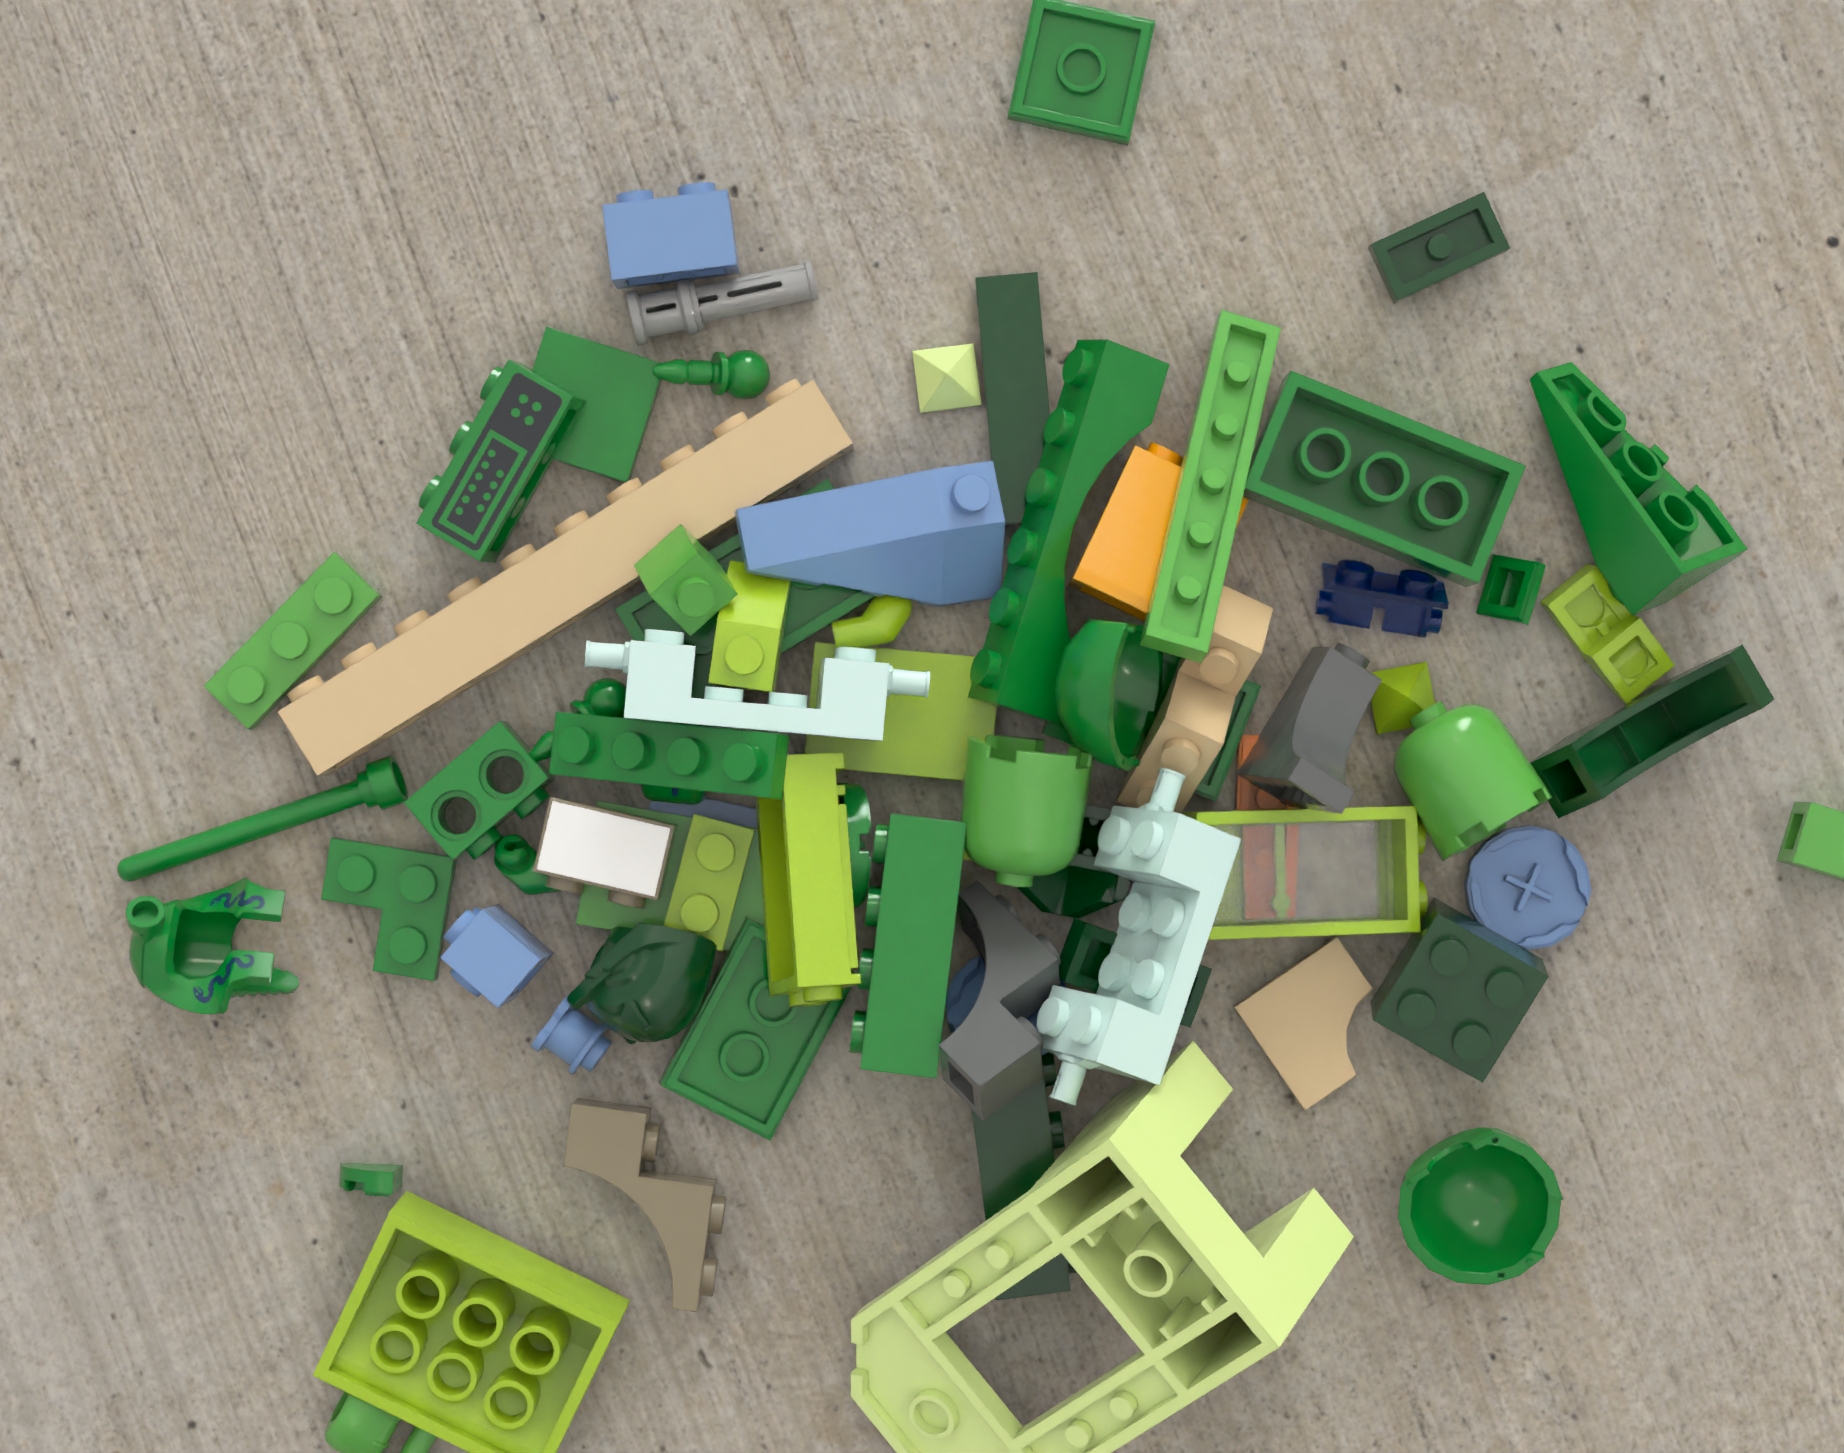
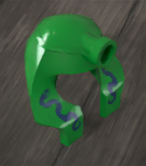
M244 877L227 887L185 900L178 899L163 904L159 899L152 896H140L133 899L126 907V922L133 931L130 940L129 960L139 984L164 1002L176 1008L199 1014H224L227 1011L230 998L237 996H256L258 994L266 996L267 994L277 995L281 993L285 995L294 993L300 984L298 977L289 971L282 972L278 967L273 968L274 953L247 950L233 951L231 943L236 926L242 918L281 922L285 903V891L266 889Z

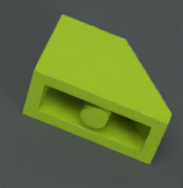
M730 561L727 576L738 595L719 611L708 683L716 686L765 693L775 692L791 581L746 573L744 562Z

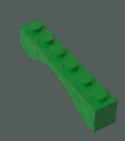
M1108 339L1077 340L1075 349L1067 356L1062 370L1064 385L1057 408L1050 414L1045 424L1044 440L1046 443L1038 469L1032 473L1027 483L1025 492L1027 505L1022 522L1008 545L1007 559L1009 564L1001 589L994 595L989 607V620L991 623L984 646L975 656L971 666L970 679L972 685L968 694L969 698L1029 718L1060 724L1061 720L1056 711L1054 678L1063 649L1071 641L1065 611L1064 586L1065 563L1072 530L1087 493L1105 465L1130 439L1152 424L1170 364Z

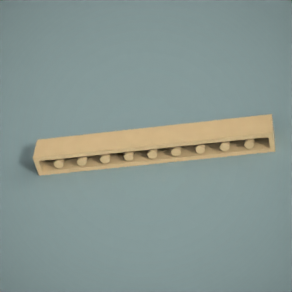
M797 379L785 383L766 396L765 399L769 404V407L750 419L747 418L744 412H740L714 428L712 432L716 440L696 452L691 444L675 451L659 463L663 473L643 485L638 477L622 484L606 496L610 505L590 518L585 510L574 514L553 529L557 538L536 551L532 543L519 548L500 562L504 571L483 584L479 576L466 581L447 594L451 604L431 617L426 609L411 615L393 628L398 635L394 640L379 649L375 647L373 642L368 643L340 661L345 670L323 682L320 675H317L291 690L287 695L292 703L279 710L278 713L316 775L329 776L640 583L642 580L634 565L678 525L682 524L702 544L735 524V511L737 509L769 503L854 450L851 439L814 380L812 379L803 386L800 385Z

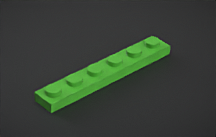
M1221 310L1215 321L1141 636V646L1198 663H1202L1208 653L1280 334V327L1225 310Z

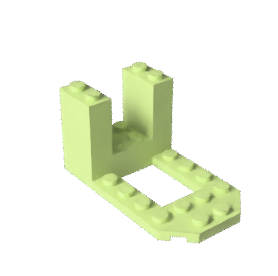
M1194 1041L1169 1057L1160 1085L1137 1080L1108 1100L1028 1192L866 1304L851 1319V1343L856 1344V1368L851 1372V1397L897 1453H1112L1280 1348L1354 1236L1315 1188H1312L1245 1233L1240 1230L1180 1156L1233 1091V1088ZM1062 1253L1141 1351L1030 1423L1022 1426L946 1331Z

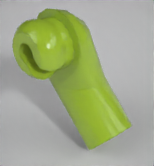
M890 595L875 596L862 616L831 622L836 648H864L894 641L912 613V600Z

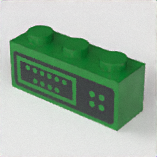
M508 359L504 368L497 366L486 379L480 392V399L485 402L473 423L466 421L455 434L449 448V453L454 455L442 477L436 475L431 479L424 489L418 504L423 509V512L416 524L480 562H496L554 460L553 457L586 403V400L528 366Z

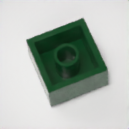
M1433 898L1427 908L1426 915L1420 919L1421 932H1412L1370 1001L1372 1019L1483 1083L1549 976L1542 958L1440 900Z

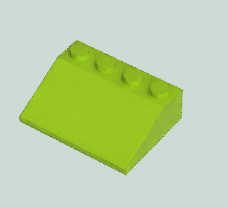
M406 1191L389 1211L312 1376L469 1453H556L631 1300Z

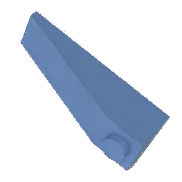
M993 461L930 469L740 508L735 511L745 570L748 574L816 586L828 584L861 590V594L878 597L890 595L918 600L917 604L934 607L993 599L996 592L1001 589L1005 518Z

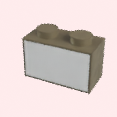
M550 797L533 872L547 875L546 887L582 894L584 884L609 889L607 901L644 909L646 898L654 900L661 898L677 825L564 798Z

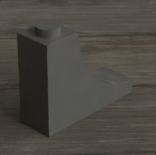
M1337 643L1335 648L1312 647L1260 733L1256 744L1236 774L1277 798L1284 805L1342 814L1355 793L1354 790L1347 787L1345 781V767L1350 746L1365 710L1382 681L1366 670L1370 661L1356 650L1341 643Z

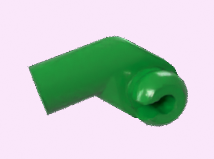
M509 834L497 842L494 851L495 865L499 872L521 892L527 895H537L561 891L545 886L547 875L533 872L537 852L523 837Z

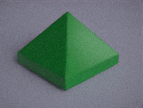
M1493 554L1476 614L1528 625L1537 601L1546 565L1540 562Z

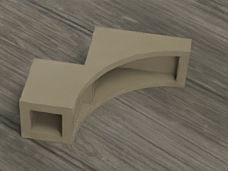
M577 1098L571 1105L563 1167L578 1169L596 1175L622 1190L637 1203L656 1228L669 1260L673 1291L672 1309L697 1312L702 1295L713 1297L718 1259L707 1258L710 1233H722L726 1197L715 1195L717 1179L644 1169L645 1161H656L659 1145L660 1125L650 1123L652 1108Z

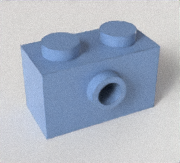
M699 182L678 187V196L654 198L653 191L635 190L617 194V203L602 205L611 280L615 287L622 289L677 282L684 279L694 280L740 274L732 205L728 190L716 191L715 183Z
M497 904L482 910L478 907H475L472 911L466 910L443 936L451 945L440 958L452 968L450 974L460 985L477 997L482 994L497 1008H500L516 998L554 952Z

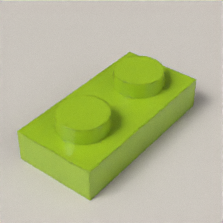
M698 814L693 815L664 926L703 936L716 944V950L723 951L755 829Z

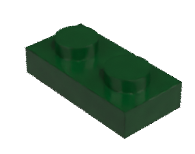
M1484 192L1378 240L1368 247L1394 304L1499 256L1510 249Z

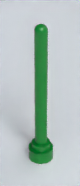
M390 755L367 763L366 770L357 773V780L126 857L119 862L117 873L122 880L132 882L364 803L368 808L379 805L382 810H386L403 804L408 799L406 783L396 759Z

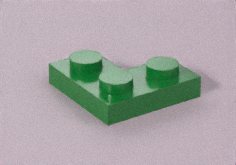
M334 837L330 841L321 900L382 909L372 971L435 981L438 979L440 957L444 943L443 936L446 931L457 859L452 860L448 855Z

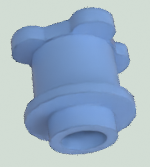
M566 996L530 1047L537 1052L546 1048L570 1065L568 1072L574 1075L581 1066L591 1072L609 1049L612 1041L604 1036L608 1027L603 1023L599 1025L578 1009L572 1008L567 1002Z

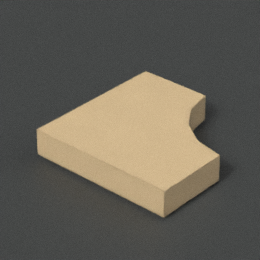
M1334 936L1233 1005L1244 1024L1305 1111L1357 1076L1347 1054V1027L1356 1005L1373 988L1338 937Z

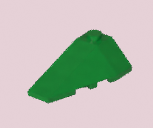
M1572 362L1539 371L1529 379L1596 566L1608 581L1612 595L1621 604L1625 605L1632 616L1667 603L1747 550L1745 544L1713 500L1697 484L1687 491L1663 467L1669 460V457L1656 444L1648 448L1636 441L1625 430L1627 423L1625 414Z

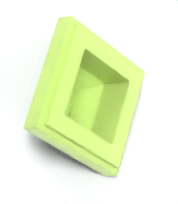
M974 343L912 351L920 414L982 406Z

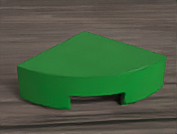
M340 1163L339 1186L344 1191L363 1190L365 1195L390 1197L402 1187L403 1165Z

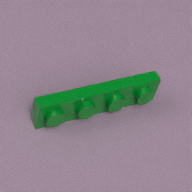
M556 712L549 774L782 799L789 735Z

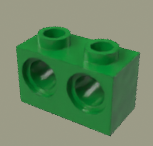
M499 721L403 803L452 860L461 859L468 853L475 861L503 837L496 829L514 813L521 820H524L551 797L544 788L555 777L549 774V770L541 761L537 762L530 754L531 749L511 725L506 721ZM508 756L516 759L524 771L522 784L511 793H505L498 789L492 776L496 763ZM458 797L470 801L476 812L474 825L463 834L453 831L445 819L448 804Z

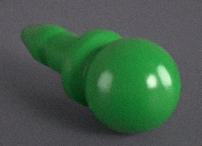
M739 350L728 357L724 352H715L711 362L707 360H690L686 362L683 359H675L657 364L652 369L655 377L670 383L683 385L687 382L689 385H710L713 395H723L727 391L732 396L744 400L752 399L762 394L770 380V370L766 360L760 354L751 350Z
M613 678L596 680L585 691L583 701H572L570 708L576 714L624 718L626 686ZM554 729L544 733L531 749L530 754L537 762L551 758Z

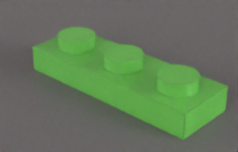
M333 552L218 670L204 687L247 729L253 730L382 596L338 553Z

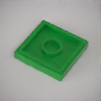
M1033 0L1007 119L1128 146L1156 21L1064 0Z
M546 326L532 370L586 400L584 407L553 459L617 481L628 482L631 479L662 379L653 375L652 369L655 365L661 363Z

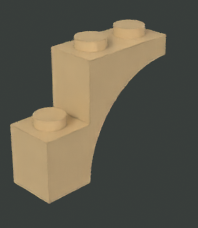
M1223 585L1208 653L1202 663L1180 658L1162 705L1136 759L1140 760V765L1129 770L1121 784L1116 802L1131 808H1138L1145 803H1149L1159 775V768H1166L1186 776L1174 808V812L1182 813L1224 744L1235 698L1262 654L1273 612L1272 607Z

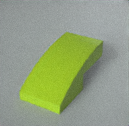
M1587 563L1540 601L1541 605L1576 650L1625 704L1631 702L1675 666L1642 619L1635 615L1632 616L1625 605L1621 604L1612 595L1607 580L1594 565Z

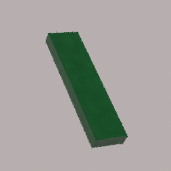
M1038 272L975 277L991 461L994 463L1005 526L1021 525L1027 505L1025 497L1027 483L1032 473L1038 469L1046 443L1044 440V428L1050 416Z

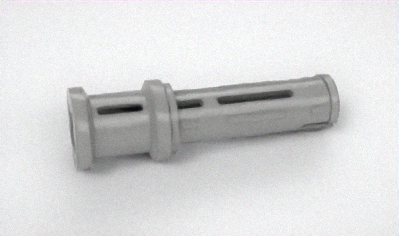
M807 261L800 265L749 274L696 287L694 281L687 282V279L677 281L676 288L639 295L635 290L626 292L637 346L647 344L648 337L681 330H686L689 335L697 334L698 330L704 329V322L760 312L809 300L816 301L818 300V293L811 262Z

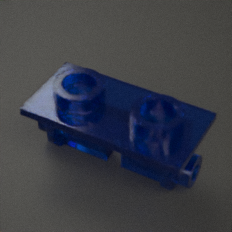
M1349 559L1340 560L1337 565L1321 563L1320 569L1324 590H1318L1315 614L1326 616V622L1369 629L1373 609L1376 607L1384 609L1381 623L1382 631L1425 638L1427 632L1439 633L1442 623V609L1448 610L1449 602L1444 582H1438L1433 575L1412 569L1402 570L1399 575L1377 572L1373 566L1365 562Z

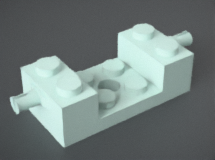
M645 629L644 641L631 640V642L626 641L625 644H610L587 640L585 667L618 669L628 674L624 718L883 741L886 697H890V694L928 698L930 671L892 669L893 667L889 663L875 662L876 650L838 647L835 648L834 658H824L820 661L816 709L807 708L808 695L769 692L767 704L743 702L744 690L705 686L704 699L691 698L696 646L683 645V632Z
M1159 768V775L1149 803H1145L1138 808L1113 805L1110 817L1106 819L1098 835L1099 849L1093 865L1134 881L1130 894L1124 899L1120 907L1117 937L1114 945H1112L1110 954L1104 959L1100 967L1097 993L1092 994L1053 985L1049 998L1042 1004L1039 1010L1037 1029L1043 1041L1042 1049L1056 1054L1058 1059L1062 1060L1052 1094L1049 1096L1050 1098L1076 1106L1086 1071L1093 1068L1156 1085L1161 1083L1241 841L1238 837L1174 812L1183 781L1186 778L1185 775L1179 772Z

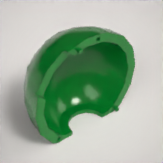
M1091 620L1082 626L1063 649L1054 678L1056 711L1071 741L1084 752L1090 754L1096 762L1129 771L1140 765V760L1136 759V756L1142 747L1150 721H1154L1158 713L1162 692L1163 652L1140 645L1144 625Z
M1478 1127L1445 1138L1429 1148L1413 1162L1402 1179L1398 1220L1407 1247L1429 1270L1456 1283L1491 1285L1522 1275L1545 1257L1544 1252L1559 1226L1560 1207L1563 1197L1554 1171L1525 1140L1498 1128Z

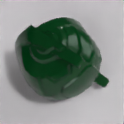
M639 922L633 929L619 926L614 927L596 953L590 970L584 975L585 979L567 996V1002L574 1009H579L586 1005L599 1021L611 1031L621 1035L628 1044L657 1042L671 1038L685 1029L699 1010L708 987L717 946L713 941L703 936L667 926Z

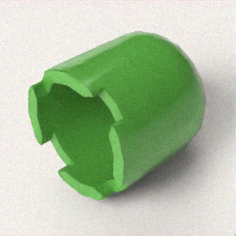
M1440 701L1426 708L1409 720L1415 730L1401 741L1394 755V772L1411 806L1416 807L1417 817L1442 862L1455 853L1457 855L1507 826L1505 823L1525 811H1528V813L1552 798L1503 721L1493 710L1479 704H1464L1447 711L1443 702Z
M986 735L984 742L981 738L968 737L960 822L967 823L964 849L968 857L977 865L996 871L995 882L1015 887L1033 886L1034 876L1054 874L1066 868L1075 858L1080 844L1094 760L1090 754L1084 752L1078 746L1069 745L1068 754L1044 753L1045 740Z

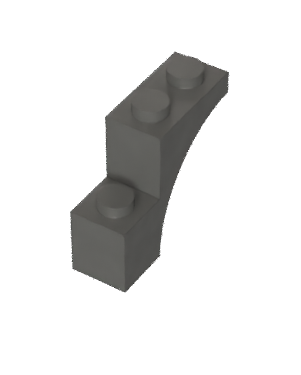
M977 880L959 893L958 900L961 928L971 939L985 964L984 981L971 1012L963 1023L947 1039L939 1044L943 1080L984 1121L1043 1078L1041 1058L1043 1041L1036 1028L1027 1018L1038 1011L1049 998L1053 985L1060 986L1059 965L1061 964V959L1049 939L1042 934L1034 936L1020 922L1017 911L1004 896L997 895L994 897Z

